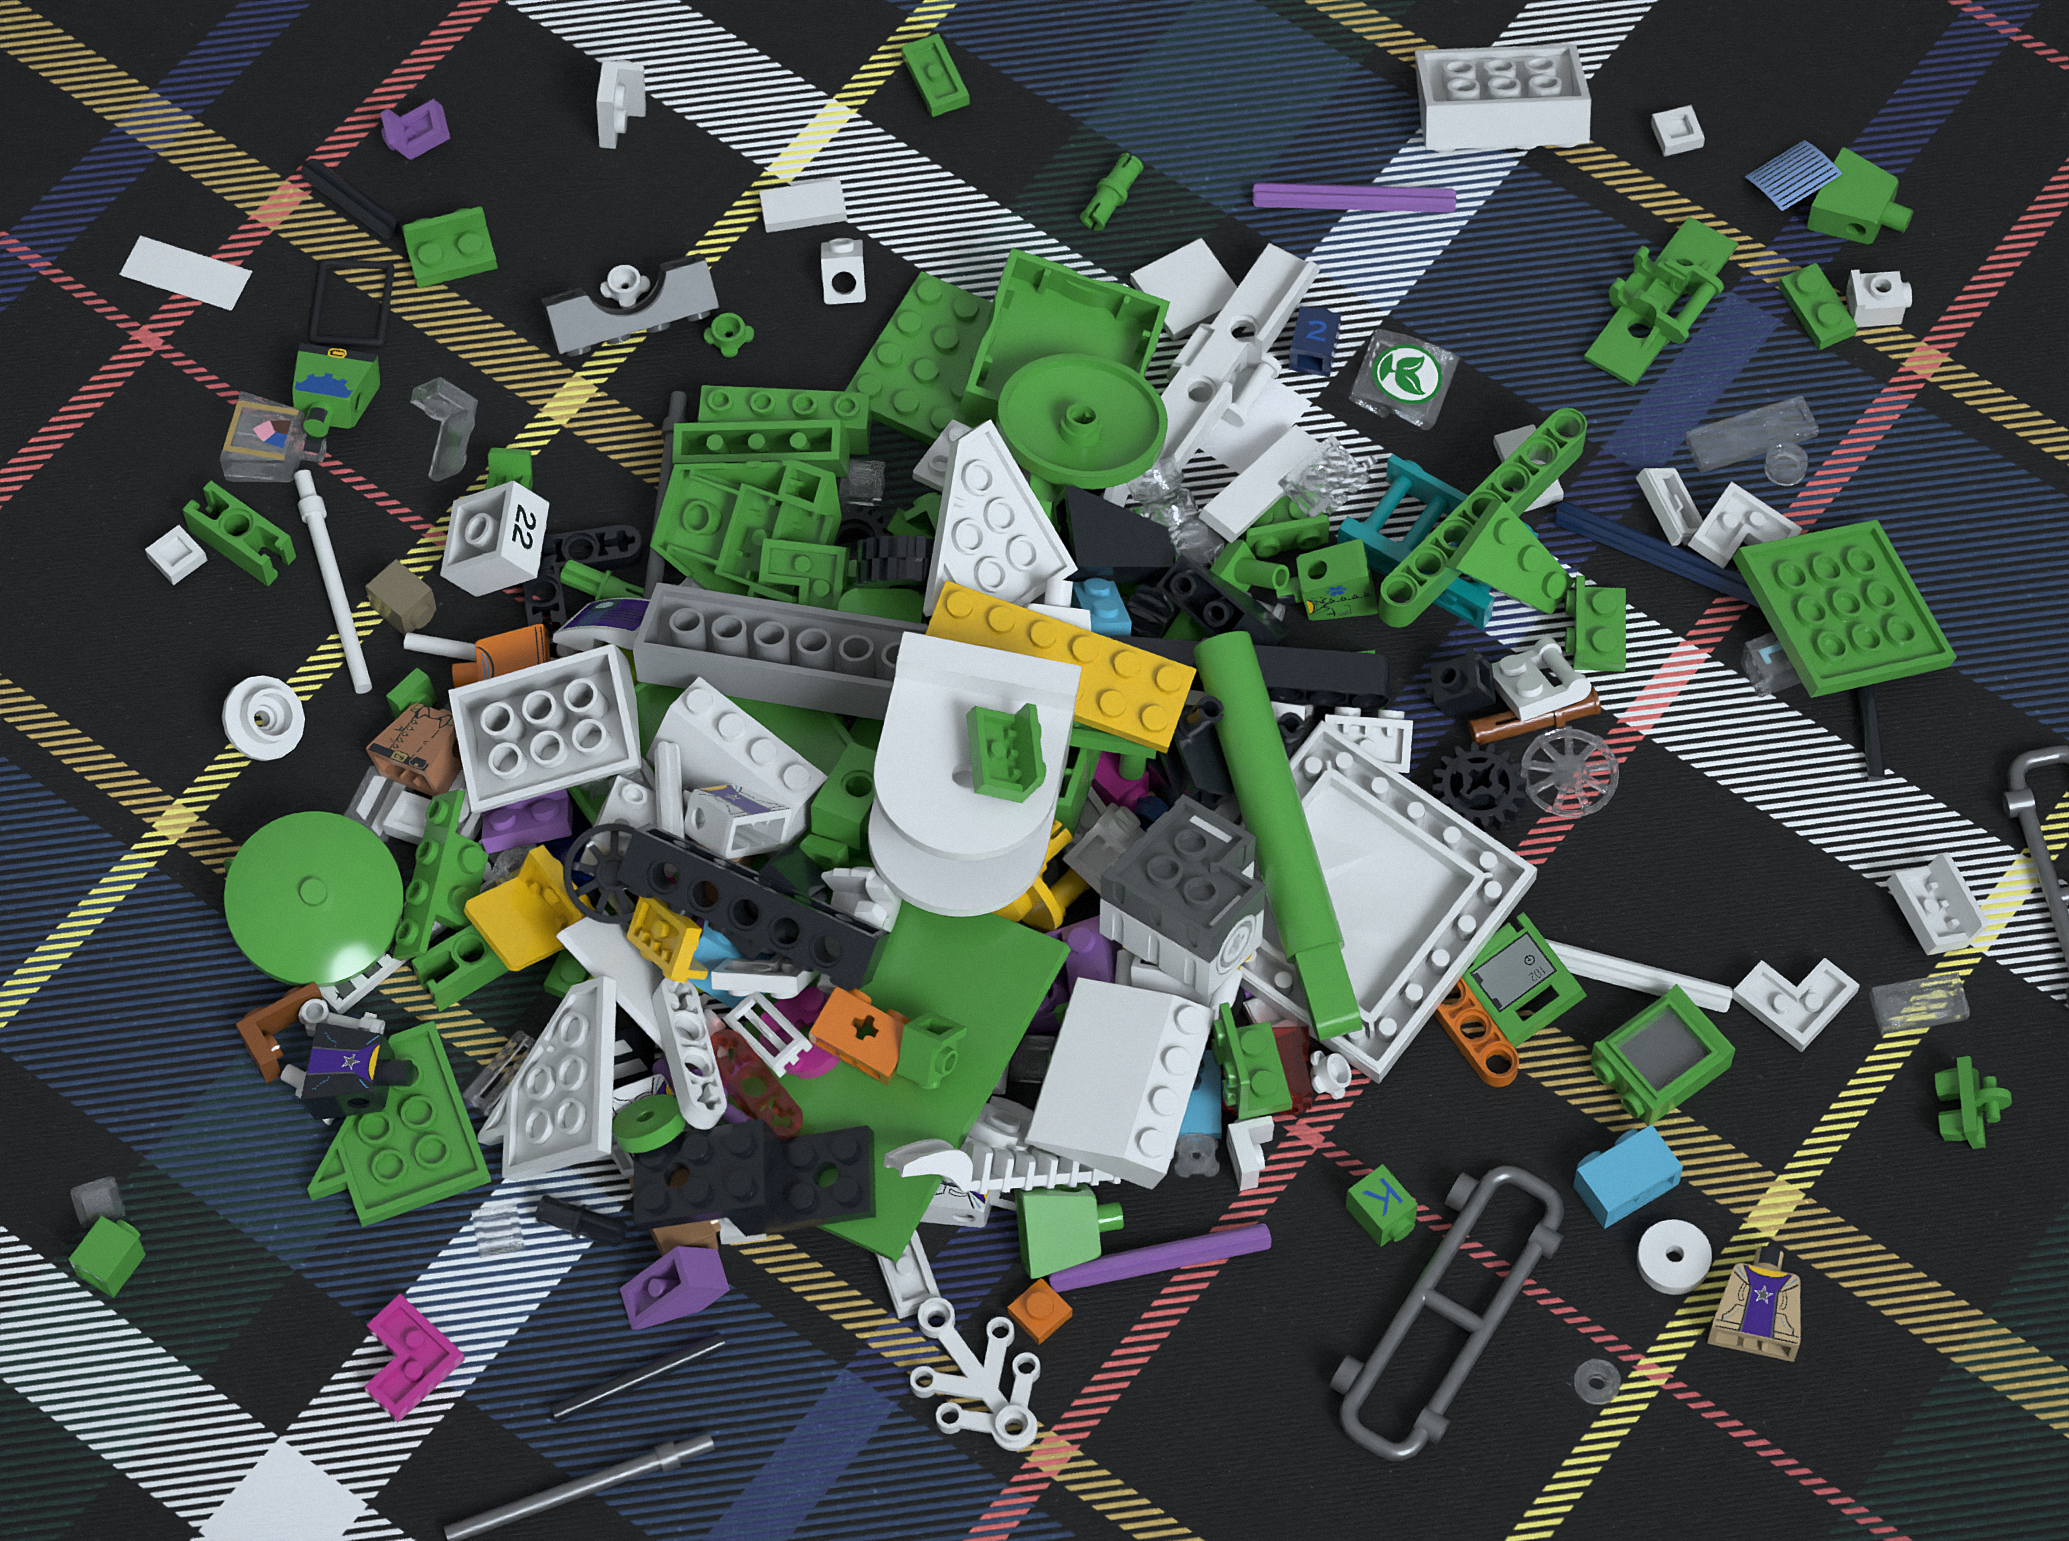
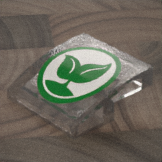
M1377 329L1370 341L1349 400L1383 418H1386L1392 412L1428 431L1435 425L1460 357L1420 339Z

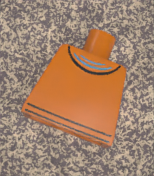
M536 624L476 641V662L453 664L454 687L458 688L550 662L549 631L543 624Z

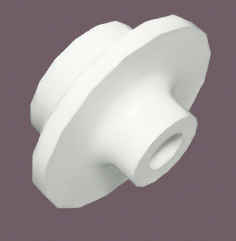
M262 675L243 680L231 689L224 701L222 713L226 736L235 749L251 759L269 761L282 758L295 749L303 735L305 717L302 703L293 689L277 678ZM255 714L261 716L263 720L262 727L256 725L254 721Z

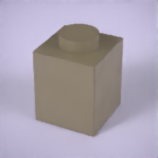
M397 559L365 586L371 608L404 636H406L407 632L412 633L416 628L420 629L427 625L437 610L432 589Z

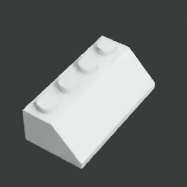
M699 676L669 707L649 748L646 760L655 767L654 751L658 748V743L661 741L676 743L680 748L683 790L691 785L708 788L736 784L792 808L783 850L764 853L772 859L791 846L811 825V805L828 776Z
M603 910L602 915L610 916L605 910ZM586 917L562 930L556 937L594 978L606 976L617 980L616 1002L665 1053L652 1003V996L665 976L658 965L643 958L640 955V950L626 938L630 925L627 922L605 924ZM708 1007L703 1014L714 1051L715 1048L725 1047L729 1043L721 1033L727 1026ZM675 1027L682 1037L694 1040L689 1031L682 1027ZM685 1063L688 1070L696 1067L691 1063Z

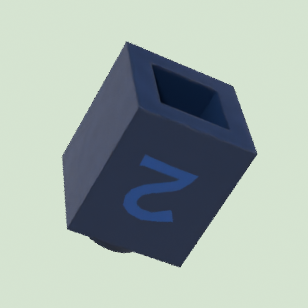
M1300 306L1290 346L1289 370L1330 377L1340 336V313L1331 312L1323 307L1308 308Z

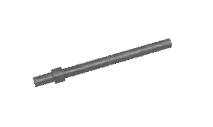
M707 1432L676 1444L671 1440L655 1446L656 1451L444 1526L448 1541H461L656 1470L662 1469L665 1473L681 1467V1461L715 1450L710 1433Z

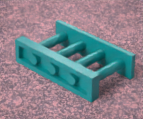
M1393 454L1388 459L1386 482L1391 484L1390 488L1365 522H1358L1347 516L1338 529L1337 541L1338 545L1362 538L1369 567L1386 577L1425 539L1442 513L1449 516L1468 497L1463 492L1424 472L1417 463L1411 460H1402ZM1407 493L1427 504V507L1402 542H1394L1381 535L1379 531ZM1523 522L1525 526L1538 539V534L1534 532L1528 524ZM1452 542L1450 544V546L1452 547H1459L1460 543ZM1431 570L1419 571L1424 575L1435 574V572ZM1458 577L1432 603L1483 630L1492 618L1494 596L1489 594L1492 587L1477 581L1468 583Z

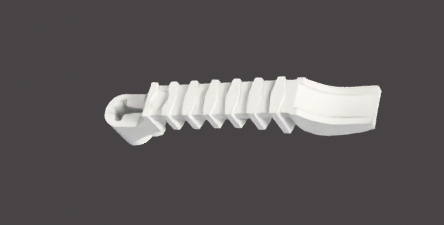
M936 1138L916 1141L898 1147L885 1154L883 1164L885 1167L897 1169L901 1177L940 1174L944 1181L957 1185L960 1191H975L979 1194H987L988 1190L1010 1192V1188H1021L1026 1191H1032V1186L1054 1189L1056 1184L1076 1187L1077 1183L1080 1182L1098 1185L1099 1181L1107 1180L1114 1184H1120L1121 1181L1119 1177L1044 1149H1032V1154L1020 1150H1010L1009 1152L1003 1148H990L988 1144L983 1142L967 1141L966 1153L957 1148H953L950 1143Z

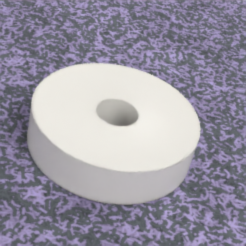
M1665 1220L1650 1227L1644 1233L1637 1251V1266L1642 1278L1657 1291L1672 1295L1688 1293L1701 1285L1708 1274L1712 1259L1711 1247L1706 1236L1696 1226L1681 1220ZM1676 1252L1682 1257V1260L1672 1262L1667 1258L1666 1254Z

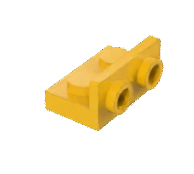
M655 896L650 899L639 897L626 938L640 950V955L643 958L658 965L663 970L662 974L666 978L681 983L688 982L689 978L705 980L709 970L693 957L699 944L702 929L689 917L671 911L667 907L668 902Z

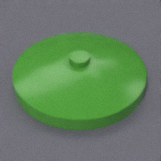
M1067 353L1051 355L1030 362L1008 379L1000 393L996 425L997 431L1013 459L1030 473L1061 486H1076L1080 489H1103L1130 482L1143 475L1156 463L1164 448L1168 418L1165 405L1156 389L1133 369L1114 360L1096 355Z
M309 811L294 813L263 826L238 851L228 871L225 883L224 907L226 920L234 942L241 953L251 964L267 976L293 986H307L313 982L317 984L318 988L335 986L352 980L369 970L383 957L396 937V931L400 925L403 912L402 879L398 866L386 845L362 824L345 816L330 812Z

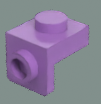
M434 99L401 117L390 109L381 112L384 126L381 133L385 143L390 149H396L409 160L450 139L443 107Z

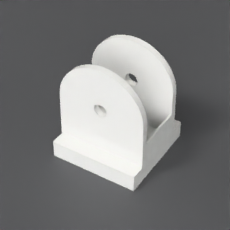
M907 631L903 632L896 662L895 679L875 759L873 774L875 797L868 827V845L874 866L883 881L898 896L928 912L946 916L966 917L999 910L1017 900L1032 886L1045 861L1059 793L1062 788L1082 666ZM1026 703L1035 704L1037 706L1038 722L1042 728L1040 739L1042 757L1046 764V776L1043 784L1023 803L974 793L966 714L974 706L1015 715Z

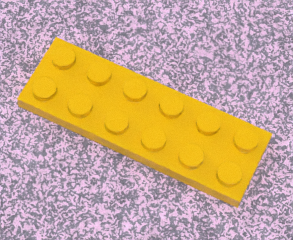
M948 580L945 581L925 633L927 636L1082 666L1074 721L1166 754L1197 670Z

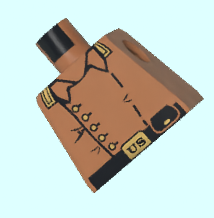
M450 698L439 711L420 703L412 704L366 747L369 756L382 777L430 796L447 793L463 767Z

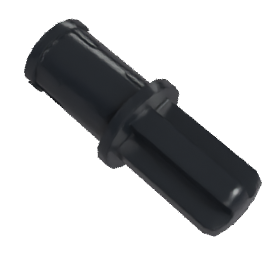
M547 1194L542 1196L535 1214L536 1222L570 1232L574 1239H579L583 1236L613 1247H618L622 1244L627 1232V1224L625 1222L590 1211V1206L587 1204H582L580 1207Z

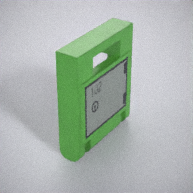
M1524 912L1516 917L1523 929L1517 933L1508 922L1496 931L1472 962L1473 966L1467 969L1461 976L1514 1048L1586 997L1582 987ZM1551 985L1558 997L1523 1022L1515 1011Z

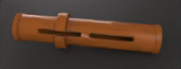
M1591 687V691L1585 699L1523 722L1518 719L1512 710H1508L1480 719L1469 720L1468 726L1472 741L1477 742L1480 747L1483 744L1553 726L1555 729L1565 726V722L1594 714H1601V705L1596 689Z

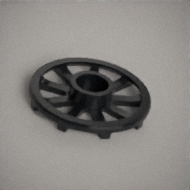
M607 823L595 826L580 835L566 855L563 866V881L567 895L574 906L592 920L605 924H621L632 921L635 911H630L624 893L625 889L628 888V884L617 880L616 877L624 856L618 853L619 831L632 835L634 829H636L635 827L620 823ZM611 831L610 854L604 855L592 841L591 837L602 832ZM583 843L598 860L596 865L573 861ZM571 869L592 873L594 880L574 890L571 880ZM600 887L602 894L595 911L583 904L578 897ZM611 893L617 895L623 912L621 916L602 915Z

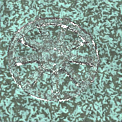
M1565 726L1564 729L1553 730L1542 736L1538 735L1526 750L1521 763V777L1527 778L1526 793L1540 808L1558 816L1580 817L1596 812L1608 803L1618 785V760L1608 745L1603 742V738L1598 734L1595 736L1583 730L1572 729V726ZM1564 738L1565 755H1560L1548 742ZM1572 738L1589 743L1579 755L1573 754ZM1541 748L1553 759L1554 763L1533 761L1531 758ZM1596 748L1602 752L1607 760L1589 764L1585 763L1586 759ZM1528 770L1550 772L1551 776L1531 786ZM1610 770V785L1589 776V773ZM1554 784L1559 789L1554 805L1551 806L1541 800L1537 794ZM1585 784L1604 794L1592 806H1590L1582 788ZM1575 792L1581 809H1561L1566 793Z

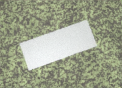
M140 236L119 275L232 311L252 271Z

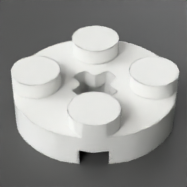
M991 1096L989 1104L986 1103L964 1141L965 1143L967 1141L983 1142L988 1144L990 1148H1003L1009 1152L1010 1150H1020L1032 1154V1149H1041L1024 1142L1034 1112L1016 1102Z

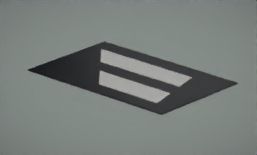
M640 1026L616 1032L613 1089L653 1076L655 1042Z

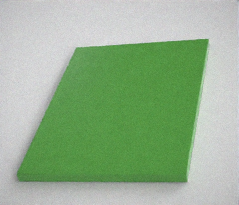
M855 856L849 857L850 868L858 866L875 868L874 864ZM827 886L824 891L829 897L825 903L831 905L833 890ZM902 898L896 921L873 980L857 990L872 999L870 1005L884 1013L888 1009H892L912 1021L926 1012L932 1011L967 1027L966 1035L957 1040L956 1051L958 1052V1060L956 1066L949 1075L941 1079V1085L936 1089L921 1088L914 1081L897 1074V1071L889 1085L886 1086L841 1060L830 1071L815 1078L799 1079L797 1075H789L787 1073L779 1077L739 1036L737 1037L729 1051V1059L722 1064L720 1071L747 1050H751L757 1056L759 1064L727 1089V1102L754 1120L764 1119L781 1139L867 1125L874 1132L876 1217L816 1227L895 1263L898 1262L941 1185L943 1178L940 1174L901 1177L897 1169L883 1166L885 1154L898 1147L933 1138L942 1139L950 1143L953 1148L961 1149L1071 949L1067 943L991 912L966 917L946 916L918 908ZM800 930L798 931L797 935L795 936V938H797V939H798V937H799ZM821 973L805 988L817 987ZM768 992L763 995L772 1005L780 1000L771 997V993ZM756 1004L753 1012L760 1018L764 1010ZM747 1020L744 1028L760 1043L761 1032ZM866 1024L862 1030L857 1029L856 1038L863 1040L866 1035L872 1036V1027ZM805 1026L799 1030L808 1041L809 1032L813 1026ZM720 1121L715 1126L727 1125V1123ZM830 1168L825 1170L819 1178V1187H829L834 1184L838 1178V1169Z

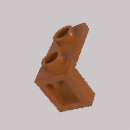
M315 982L289 990L283 996V999L268 1007H258L251 1010L244 1016L243 1020L236 1023L241 1040L266 1084L282 1074L277 1059L283 1057V1053L273 1034L299 1021L298 1014L301 1006L308 1000H323L320 989Z

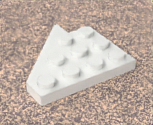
M990 419L979 424L950 444L923 612L926 617L933 615L946 580L1023 607L1025 603H1030L1046 591L1047 579L1064 580L1077 571L1078 568Z
M601 976L571 986L479 1132L477 1141L492 1146L503 1142V1178L518 1181L611 1154L617 980Z

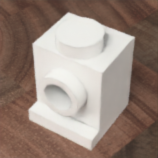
M1851 270L1846 289L1849 314L1857 324V327L1902 324L1905 308L1911 307L1912 304L1911 285L1909 282H1901L1900 271L1860 274V270Z

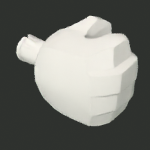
M859 866L854 868H834L832 871L822 873L821 878L833 890L831 906L889 932L892 931L902 898L889 888L876 868ZM826 936L825 947L831 955L839 957V943L833 937ZM821 972L817 988L824 993L832 994L836 986L829 981L830 976Z

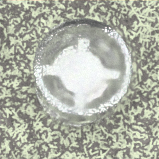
M1168 456L1157 460L1143 475L1126 483L1134 501H1139L1143 504L1139 512L1140 515L1168 527V529L1190 519L1199 512L1190 489L1181 487L1184 475L1175 456Z

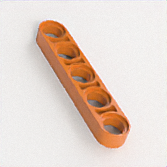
M1461 977L1453 987L1458 991L1460 999L1452 1005L1441 1003L1433 1014L1486 1084L1493 1087L1509 1085L1515 1080L1518 1073V1053ZM1467 1021H1477L1484 1026L1486 1032L1481 1038L1469 1039L1462 1034L1460 1027ZM1494 1055H1502L1510 1061L1511 1068L1503 1074H1496L1487 1068L1486 1060Z

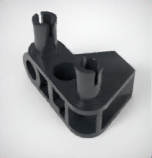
M1205 696L1195 706L1185 705L1167 754L1159 751L1176 799L1178 800L1184 794L1211 810L1219 807L1234 792L1214 725L1224 716L1223 713H1219L1224 710V706L1216 697ZM1293 712L1283 714L1277 721L1288 758L1293 751V742L1299 739L1305 732V730L1301 729L1305 726L1303 719Z

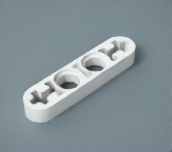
M665 977L654 992L652 1003L679 1108L683 1118L689 1124L699 1129H710L716 1125L725 1112L727 1101L699 995L695 986L689 980L688 982L681 983ZM675 1027H682L689 1031L694 1040L682 1037ZM685 1063H691L702 1071L703 1076L691 1073L686 1068Z

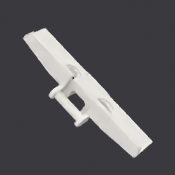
M1269 243L1212 324L1201 323L1167 372V378L1171 383L1161 395V399L1167 412L1168 428L1161 455L1150 469L1174 480L1220 419L1237 427L1244 426L1248 419L1246 412L1269 379L1277 378L1282 371L1279 361L1266 352L1276 340L1318 275L1320 267L1312 261L1306 262ZM1248 327L1253 330L1255 335L1250 340L1240 341L1235 339L1231 333L1235 328ZM1246 366L1254 369L1255 372L1234 402H1232V384L1227 382L1234 370L1241 373ZM1189 392L1194 394L1195 398L1204 402L1193 401L1188 395Z

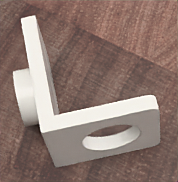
M838 238L822 243L821 264L825 303L864 302L866 292L862 240ZM843 271L851 273L856 279L855 288L849 293L837 292L832 286L834 275Z

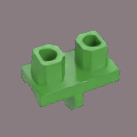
M1958 1057L1957 1068L1935 1073L1936 1090L1940 1101L1961 1099V1109L1939 1112L1940 1133L1945 1141L1968 1140L1972 1149L1985 1148L1983 1111H1986L1987 1122H1999V1110L2005 1109L2012 1104L2011 1092L2004 1088H1997V1080L1994 1076L1983 1078L1984 1089H1980L1979 1072L1977 1069L1972 1068L1971 1057Z

